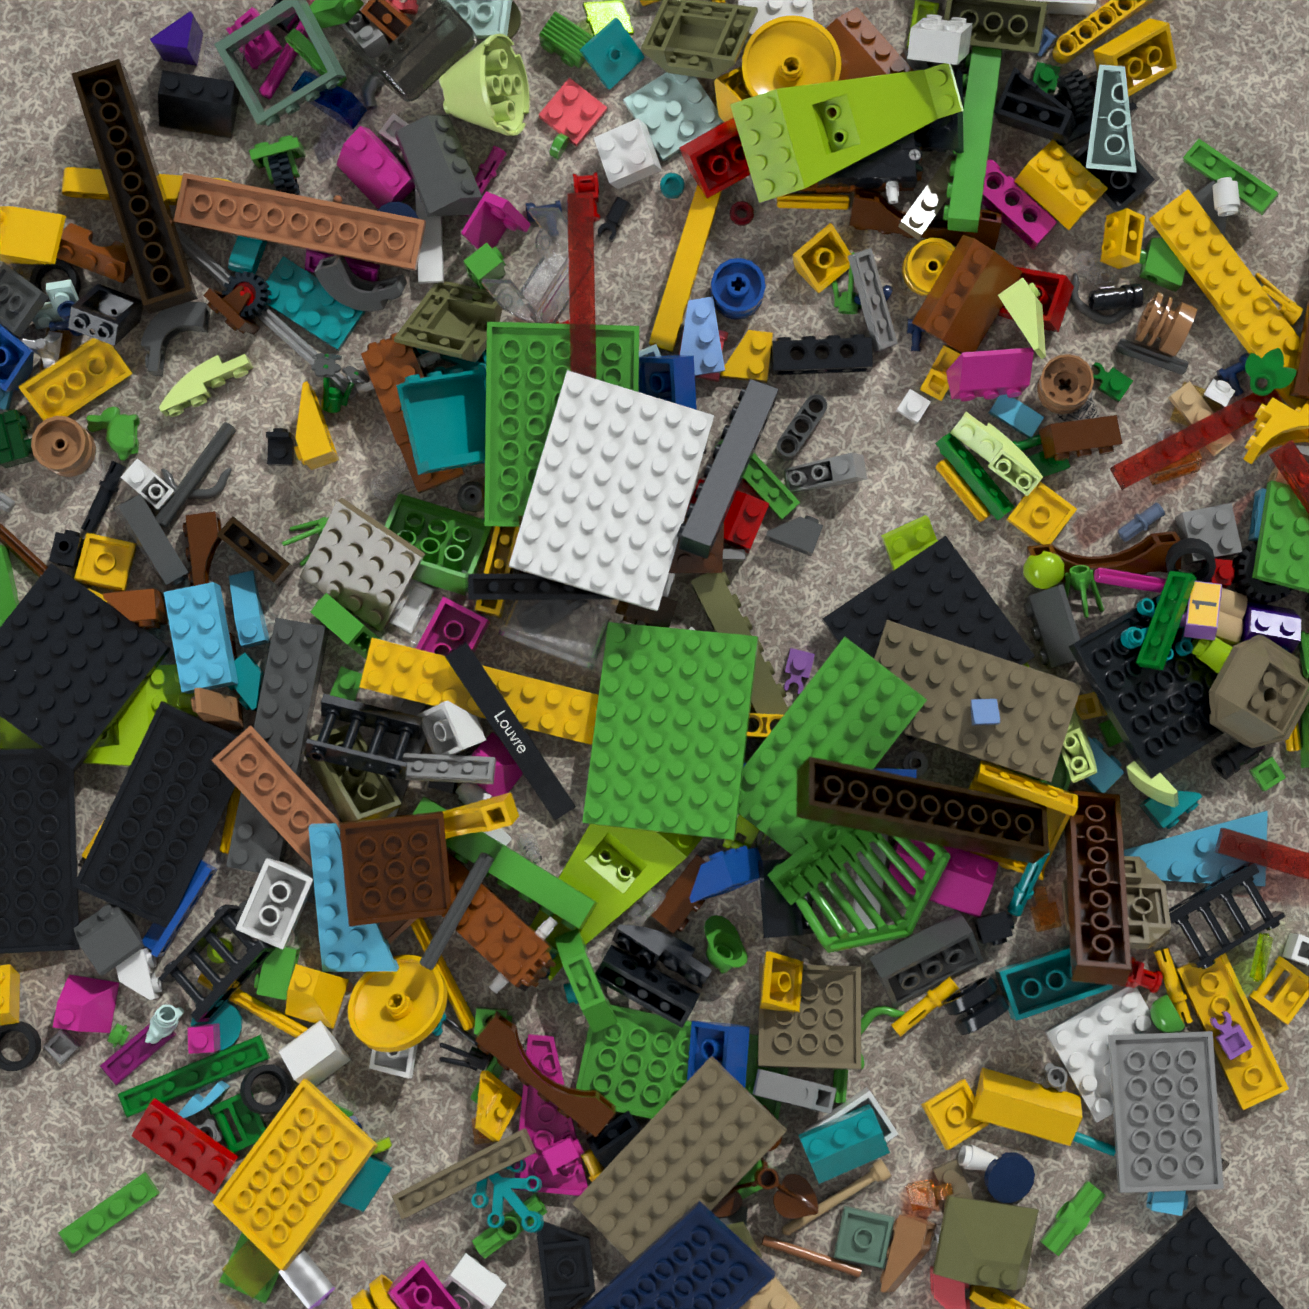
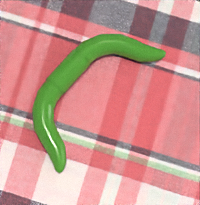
M876 1006L870 1009L861 1018V1035L875 1017L886 1015L895 1018L901 1017L905 1012L888 1006ZM861 1054V1070H862V1069L864 1068L865 1063H864V1057H863V1055Z

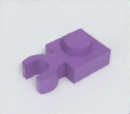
M790 648L784 673L791 674V677L784 684L785 691H788L791 683H795L798 685L797 694H801L803 691L801 678L809 679L815 654Z
M1222 1011L1224 1022L1218 1024L1217 1020L1212 1017L1210 1018V1023L1214 1028L1220 1030L1221 1033L1215 1036L1227 1058L1232 1060L1253 1046L1239 1024L1231 1026V1015L1226 1011Z

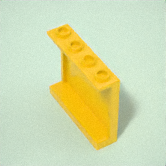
M981 760L968 789L1034 802L1047 807L1050 855L1047 857L1038 879L1043 881L1045 867L1070 815L1074 816L1078 809V795ZM967 851L999 862L998 865L1004 869H1012L1020 873L1024 872L1028 862Z

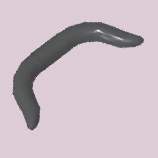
M1073 273L1072 284L1074 289L1070 300L1074 307L1082 314L1099 324L1109 325L1117 323L1124 316L1132 312V309H1120L1113 315L1107 316L1096 310L1092 311L1089 305L1079 298V277L1076 273Z
M161 469L165 482L175 491L178 486L172 474L166 469ZM226 469L212 488L194 489L188 499H207L219 495L225 488L232 469Z

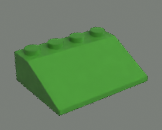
M401 493L398 494L385 523V527L425 553L412 578L413 580L465 596V575L477 574L492 526H484V519Z

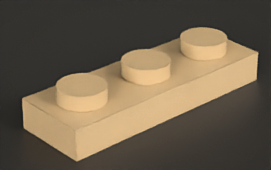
M1190 381L1168 397L1213 456L1235 441Z

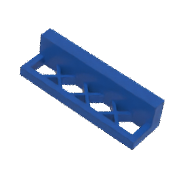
M202 859L200 860L176 913L167 928L153 922L142 939L144 946L152 950L150 954L155 957L164 956L218 869Z

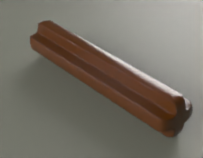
M0 524V542L40 578L48 566L5 526Z

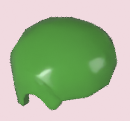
M1164 995L1152 1003L1150 1010L1151 1019L1159 1031L1162 1033H1178L1185 1028L1168 995Z

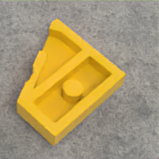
M748 330L725 364V371L720 372V377L747 381L752 379L757 382L767 383L773 333Z
M483 1070L480 1073L475 1128L492 1142H499L522 1097L488 1070Z

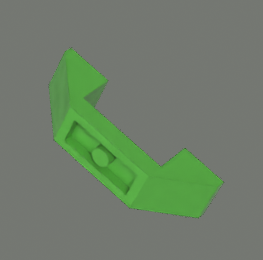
M576 928L574 931L572 930L555 937L562 965L580 1008L593 1032L595 1033L618 1023L586 953L588 950L579 929Z

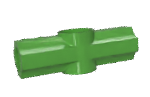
M1086 1181L1073 1199L1067 1201L1060 1208L1055 1217L1056 1221L1040 1242L1059 1256L1075 1235L1078 1236L1084 1231L1090 1222V1215L1106 1195L1089 1181Z
M535 1193L523 1201L529 1211L538 1212L542 1216L548 1212L541 1199ZM514 1209L503 1216L505 1221L512 1220L516 1223L517 1229L515 1231H506L503 1226L500 1228L489 1227L472 1239L476 1250L484 1259L508 1241L516 1238L524 1230L521 1225L522 1218ZM533 1217L528 1218V1226L534 1223Z

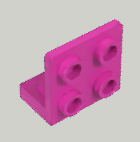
M486 191L470 219L465 224L461 234L477 250L485 243H488L493 248L496 247L507 228L512 231L518 229L527 232L531 224L507 199Z

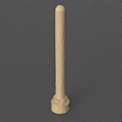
M882 1159L872 1164L873 1167L870 1168L869 1173L819 1203L818 1214L792 1220L783 1226L782 1233L784 1235L792 1234L872 1182H879L881 1180L884 1182L892 1177Z

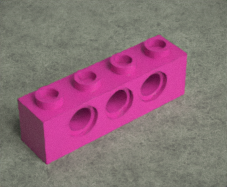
M987 160L982 204L990 211L1000 212L1002 222L1034 250L1053 230L1057 221L1054 220L1055 218L1047 210H1043L1028 193L1023 192L1018 187L1019 185L1014 182V178L1003 174L995 161ZM987 182H995L998 189H990L987 186ZM1005 198L1014 199L1016 205H1008L1005 202ZM1030 214L1034 218V222L1025 221L1023 215Z

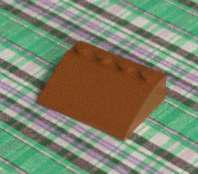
M858 7L837 17L826 27L835 39L840 51L841 73L839 80L914 71Z
M963 235L916 314L912 324L960 353L976 352L1003 306L998 295L1016 283L1022 271L983 243Z

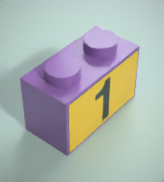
M1195 581L1187 603V611L1184 612L1180 622V627H1184L1183 637L1215 641L1222 584Z

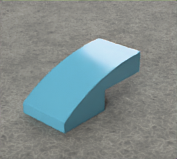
M223 1080L218 1082L205 1098L199 1093L194 1095L178 1114L183 1118L196 1114L215 1102L230 1086Z

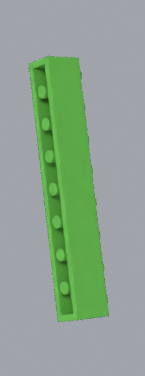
M973 46L972 53L966 56L965 68H969V74H964L963 89H966V95H963L964 152L960 154L953 150V154H957L956 161H951L950 176H954L953 183L948 182L947 198H951L950 205H945L943 220H948L947 230L978 232L1002 49Z
M423 796L413 814L446 811L447 809ZM484 832L469 833L446 839V848L455 851L454 857L465 864L468 861L475 864L482 852L492 856L494 861L486 877L492 874L498 878L496 883L507 890H510L511 887L520 892L518 897L531 904L534 900L541 905L539 910L551 917L555 913L563 918L561 923L573 931L575 927L583 929L598 902Z

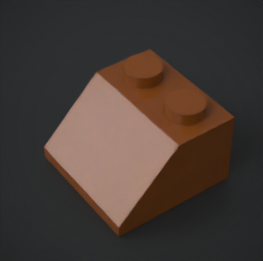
M154 588L103 593V598L130 621L138 624L139 627H145V630L160 629V625L168 624L164 594Z

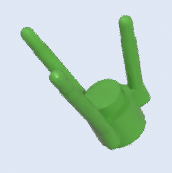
M850 266L848 292H842L840 297L837 279L832 282V288L835 298L834 307L838 308V313L853 315L858 314V309H861L862 306L854 302L857 293L853 292L854 277Z
M323 517L315 521L290 527L289 530L293 532L315 526L312 530L283 541L282 545L286 546L317 533L320 537L328 518ZM311 553L300 561V566L307 563Z
M1086 565L1071 567L1070 573H1065L1066 582L1064 589L1067 598L1071 585L1074 590L1080 591L1084 618H1088L1086 589L1090 585L1099 611L1103 612L1104 607L1094 581L1093 570Z

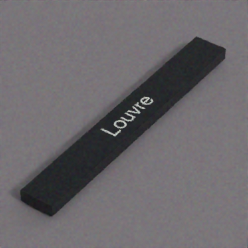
M465 641L446 653L445 658L553 819L557 820L576 807L574 802L468 643Z

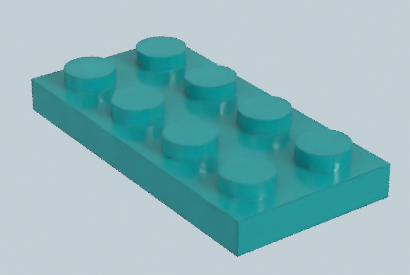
M284 256L266 281L269 285L268 290L272 294L268 297V299H271V303H267L269 307L337 351H340L366 312L350 308L335 300L323 288L317 277Z

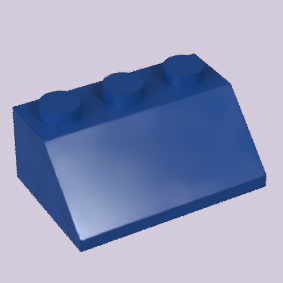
M0 325V388L5 392L20 390L19 385L24 383L33 371L34 351Z
M694 355L639 357V393L697 410Z
M747 846L710 855V861L700 866L690 895V901L693 903L723 895L760 880L758 861L762 860L758 848L747 849Z
M692 1021L687 1081L713 1056L745 1088L750 1027L730 1023Z

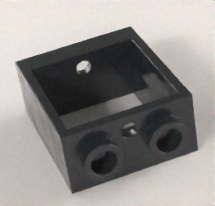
M98 283L71 306L68 328L115 346L140 323L143 309L142 300ZM93 310H96V311H98V312L104 313V314L109 315V316H111V317H114V318H116V319L114 320V319H112V318L106 317V316L101 315V314H99V313L93 312Z

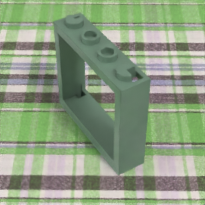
M283 0L214 44L257 125H267L269 127L274 123H279L281 116L286 113L290 115L297 112L301 108L300 104L305 101L312 102L321 96V91L326 88L331 90L337 87L336 85L340 83L339 80L346 77L306 0ZM297 13L328 72L264 111L233 52L289 16Z

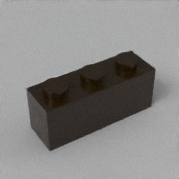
M234 516L217 533L219 538L277 586H280L295 568Z

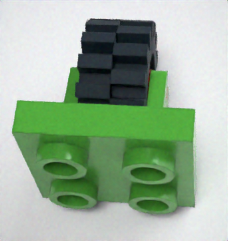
M284 136L279 138L277 143L269 144L268 142H262L254 145V149L249 150L251 160L258 169L266 168L269 181L276 186V191L299 195L300 190L297 178L300 177L296 159L306 156L304 147L297 137L293 138V136Z

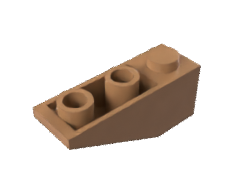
M194 688L195 697L191 698L193 712H196L200 719L227 731L244 729L242 704L237 698L203 688Z
M910 1214L899 1215L893 1225V1241L887 1250V1266L880 1278L882 1284L881 1292H895L931 1249L936 1223Z

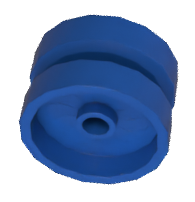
M735 258L720 264L713 274L710 295L711 297L713 296L716 311L724 317L734 320L746 319L755 314L761 306L766 288L765 277L760 268L750 260Z

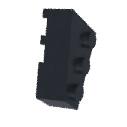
M1014 67L994 111L999 123L1067 145L1076 125L1073 112L1053 96L1039 88L1035 82L1030 81Z

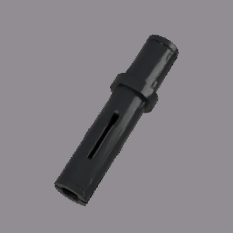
M111 461L104 480H100L98 484L101 486L81 529L96 534L114 492L117 493L119 490L117 486L127 467Z

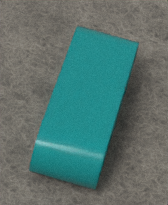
M237 236L229 258L228 269L240 273L247 271L256 274L268 242Z

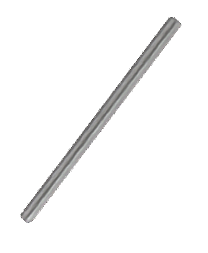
M176 227L183 251L223 287L225 282L229 284L230 280L228 278L231 275ZM269 309L261 312L263 315L258 318L310 365L315 364L316 359H313L312 356L318 353ZM340 372L330 377V382L344 394L350 381ZM355 386L348 399H353L358 394Z

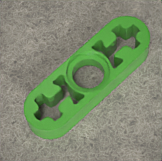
M293 29L285 37L286 42L321 76L328 71L314 45L301 32ZM346 77L339 80L340 83L336 85V89H339L347 80Z

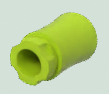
M1215 637V641L1194 638L1192 641L1193 651L1191 653L1195 654L1196 658L1219 674L1233 647Z

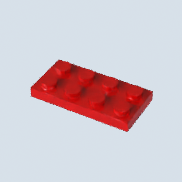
M156 1098L148 1105L131 1135L214 1195L238 1159V1156Z

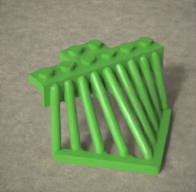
M812 820L800 831L808 843L798 848L786 861L775 866L772 872L768 874V877L790 905L796 902L821 945L828 953L910 936L951 856L943 846L924 842L935 852L932 861H930L910 839L892 836L926 871L921 880L880 833ZM872 841L875 842L917 890L913 899L874 853L869 845ZM859 851L906 907L907 911L904 917L901 916L856 856ZM845 862L850 864L895 924L887 926L844 868L843 864ZM835 872L876 928L868 929L833 881L831 873ZM820 882L824 884L857 932L848 933L819 890L818 884ZM807 892L810 893L837 936L828 937L805 899Z

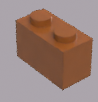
M369 0L360 11L398 45H401L417 26L389 0Z

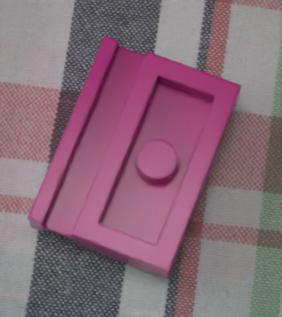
M251 7L234 22L233 26L226 29L229 35L260 15L259 12ZM270 29L239 48L254 70H257L262 63L265 64L283 49Z

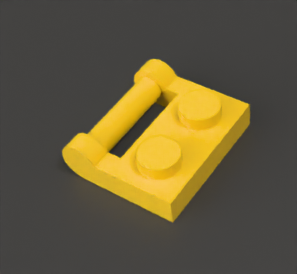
M1278 956L1274 961L1275 966L1259 988L1256 991L1253 990L1249 997L1284 1024L1289 1025L1309 997V977L1286 959ZM1283 971H1287L1290 974L1271 1001L1265 998L1266 994Z

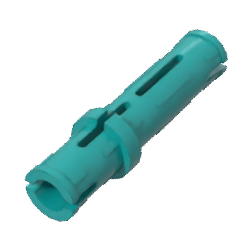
M1050 851L1034 864L1028 863L1019 883L1015 884L1013 888L1014 895L1007 906V911L1014 916H1021L1023 914L1028 899L1033 897V888L1047 857L1050 855Z

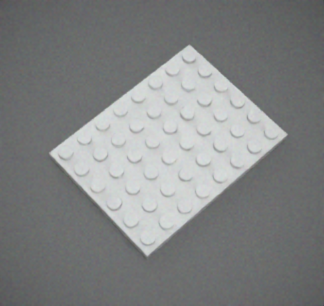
M567 370L509 567L657 611L679 539L677 534L686 515L714 415Z

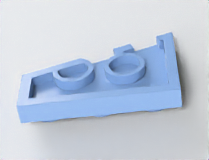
M713 296L689 300L687 305L680 355H694L695 376L725 371Z

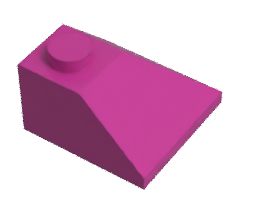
M493 732L471 755L495 757L494 784L476 783L493 797L509 793L523 775L500 738Z
M69 974L57 1001L53 1028L79 1032L111 1033L120 982Z

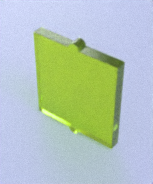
M623 0L583 2L582 6L587 17L586 23L589 24L593 37L614 18L620 20L630 36L634 34L630 21L631 15L627 13Z
M1259 933L1249 976L1255 982H1259V980L1264 981L1273 942V938L1269 937L1270 934Z

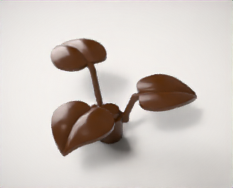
M782 1137L768 1151L776 1149L781 1143ZM763 1156L760 1159L762 1167L756 1170L754 1181L734 1186L711 1210L717 1217H726L734 1214L742 1205V1197L737 1190L752 1186L756 1187L757 1185L767 1190L774 1187L779 1189L773 1195V1205L775 1210L785 1218L797 1219L818 1214V1202L813 1188L800 1175L787 1174L780 1185L777 1172L768 1167V1163Z

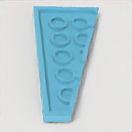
M1268 811L1124 849V856L1140 857L1147 864L1146 867L1154 872L1162 881L1213 883L1245 863H1255L1259 873L1253 876V882L1255 886L1265 887Z
M311 824L308 828L322 972L398 971L399 965L393 959L389 950L388 940L384 938L379 927L380 923L349 927L340 831L337 824Z

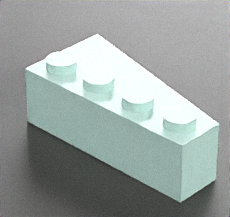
M1099 64L1086 168L1136 172L1125 66Z

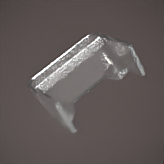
M530 208L528 212L541 228L536 236L535 246L542 257L521 290L517 288L512 280L483 279L481 283L503 310L528 323L556 324L593 265V255L559 208Z

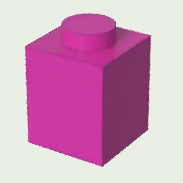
M220 1024L193 1025L187 1028L188 1054L210 1053L221 1049Z

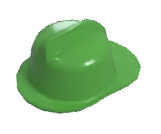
M714 915L709 917L704 926L708 941L706 949L708 961L715 968L719 969L721 974L727 973L733 967L739 968L744 966L748 955L735 926L723 916Z

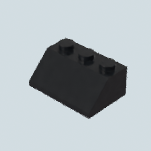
M162 70L158 90L159 126L232 139L240 91L233 81Z
M1089 141L1072 156L1085 168ZM1135 150L1136 172L1086 168L1108 188L1102 195V198L1115 212L1126 209L1160 179Z
M788 858L758 861L763 938L814 933L796 902L790 905L768 877V874L772 872L775 866L783 863ZM807 892L805 894V899L808 902L811 909L813 910L812 902L814 899L812 898L810 893Z

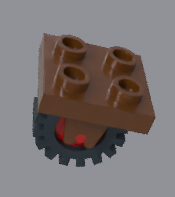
M243 271V273L237 272L235 277L230 276L228 278L230 280L229 284L225 282L224 287H227L226 291L221 293L209 288L203 296L209 301L207 304L209 308L227 318L225 323L234 331L239 330L243 334L247 332L254 335L260 327L252 319L255 316L260 317L263 315L262 311H267L268 307L266 305L271 303V299H268V297L272 294L268 290V283L264 282L262 277L247 271Z

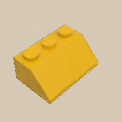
M1151 18L1093 50L1097 73L1099 64L1125 66L1128 97L1177 69L1170 24Z

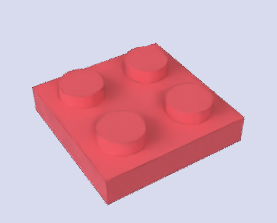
M568 78L538 115L540 119L559 134L562 133L568 136L569 142L577 147L606 113L607 107L571 78Z

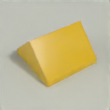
M829 223L793 254L794 269L817 293L822 292L850 268L848 256L851 253L833 224Z
M766 951L763 963L760 1009L800 1012L803 961Z

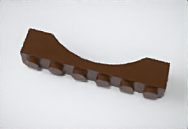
M855 188L849 226H853L858 230L872 229L878 230L882 234L895 233L901 234L906 238H915L898 227L906 215L905 212L889 204L880 192ZM981 209L977 233L947 230L948 220L934 219L921 238H942L957 246L961 237L965 235L995 250L1002 224L1001 213Z
M216 511L185 515L186 522L183 523V532L189 541V547H186V557L188 562H191L192 571L189 572L191 586L209 583L211 563L217 548L222 542V539L217 536L222 526L220 514ZM229 632L235 661L237 659L235 637Z
M1176 531L1152 533L1141 542L1126 550L1105 556L1075 555L1063 551L1053 544L1027 546V558L1030 555L1038 556L1043 551L1057 554L1064 562V577L1060 581L1064 583L1066 582L1065 573H1070V568L1076 565L1088 566L1093 570V577L1094 571L1100 567L1140 575L1159 571L1167 573L1165 560L1167 551L1173 544L1180 541V538ZM1182 556L1175 563L1177 570L1181 569Z
M498 1011L493 1014L477 1034L475 1041L478 1043L477 1046L481 1051L494 1055L501 1067L514 1071L521 1083L534 1087L541 1099L548 1103L550 1101L558 1107L559 1113L565 1118L569 1119L571 1117L578 1123L579 1129L585 1134L589 1135L591 1133L596 1137L615 1115L616 1106L598 1091L570 1088L544 1075L525 1053L519 1039L517 1026Z

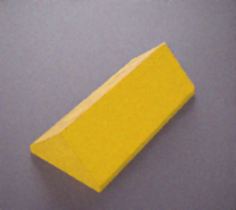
M981 1068L971 1118L1066 1146L1071 1145L1083 1118L1081 1097L1079 1095L1066 1091L1058 1092L1052 1087L1044 1088L1041 1084Z

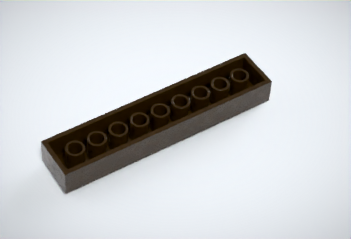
M116 59L72 73L143 306L152 314L198 299L126 68L120 59Z
M809 757L797 769L796 817L1033 864L1049 853L1047 807L1041 804L815 757Z

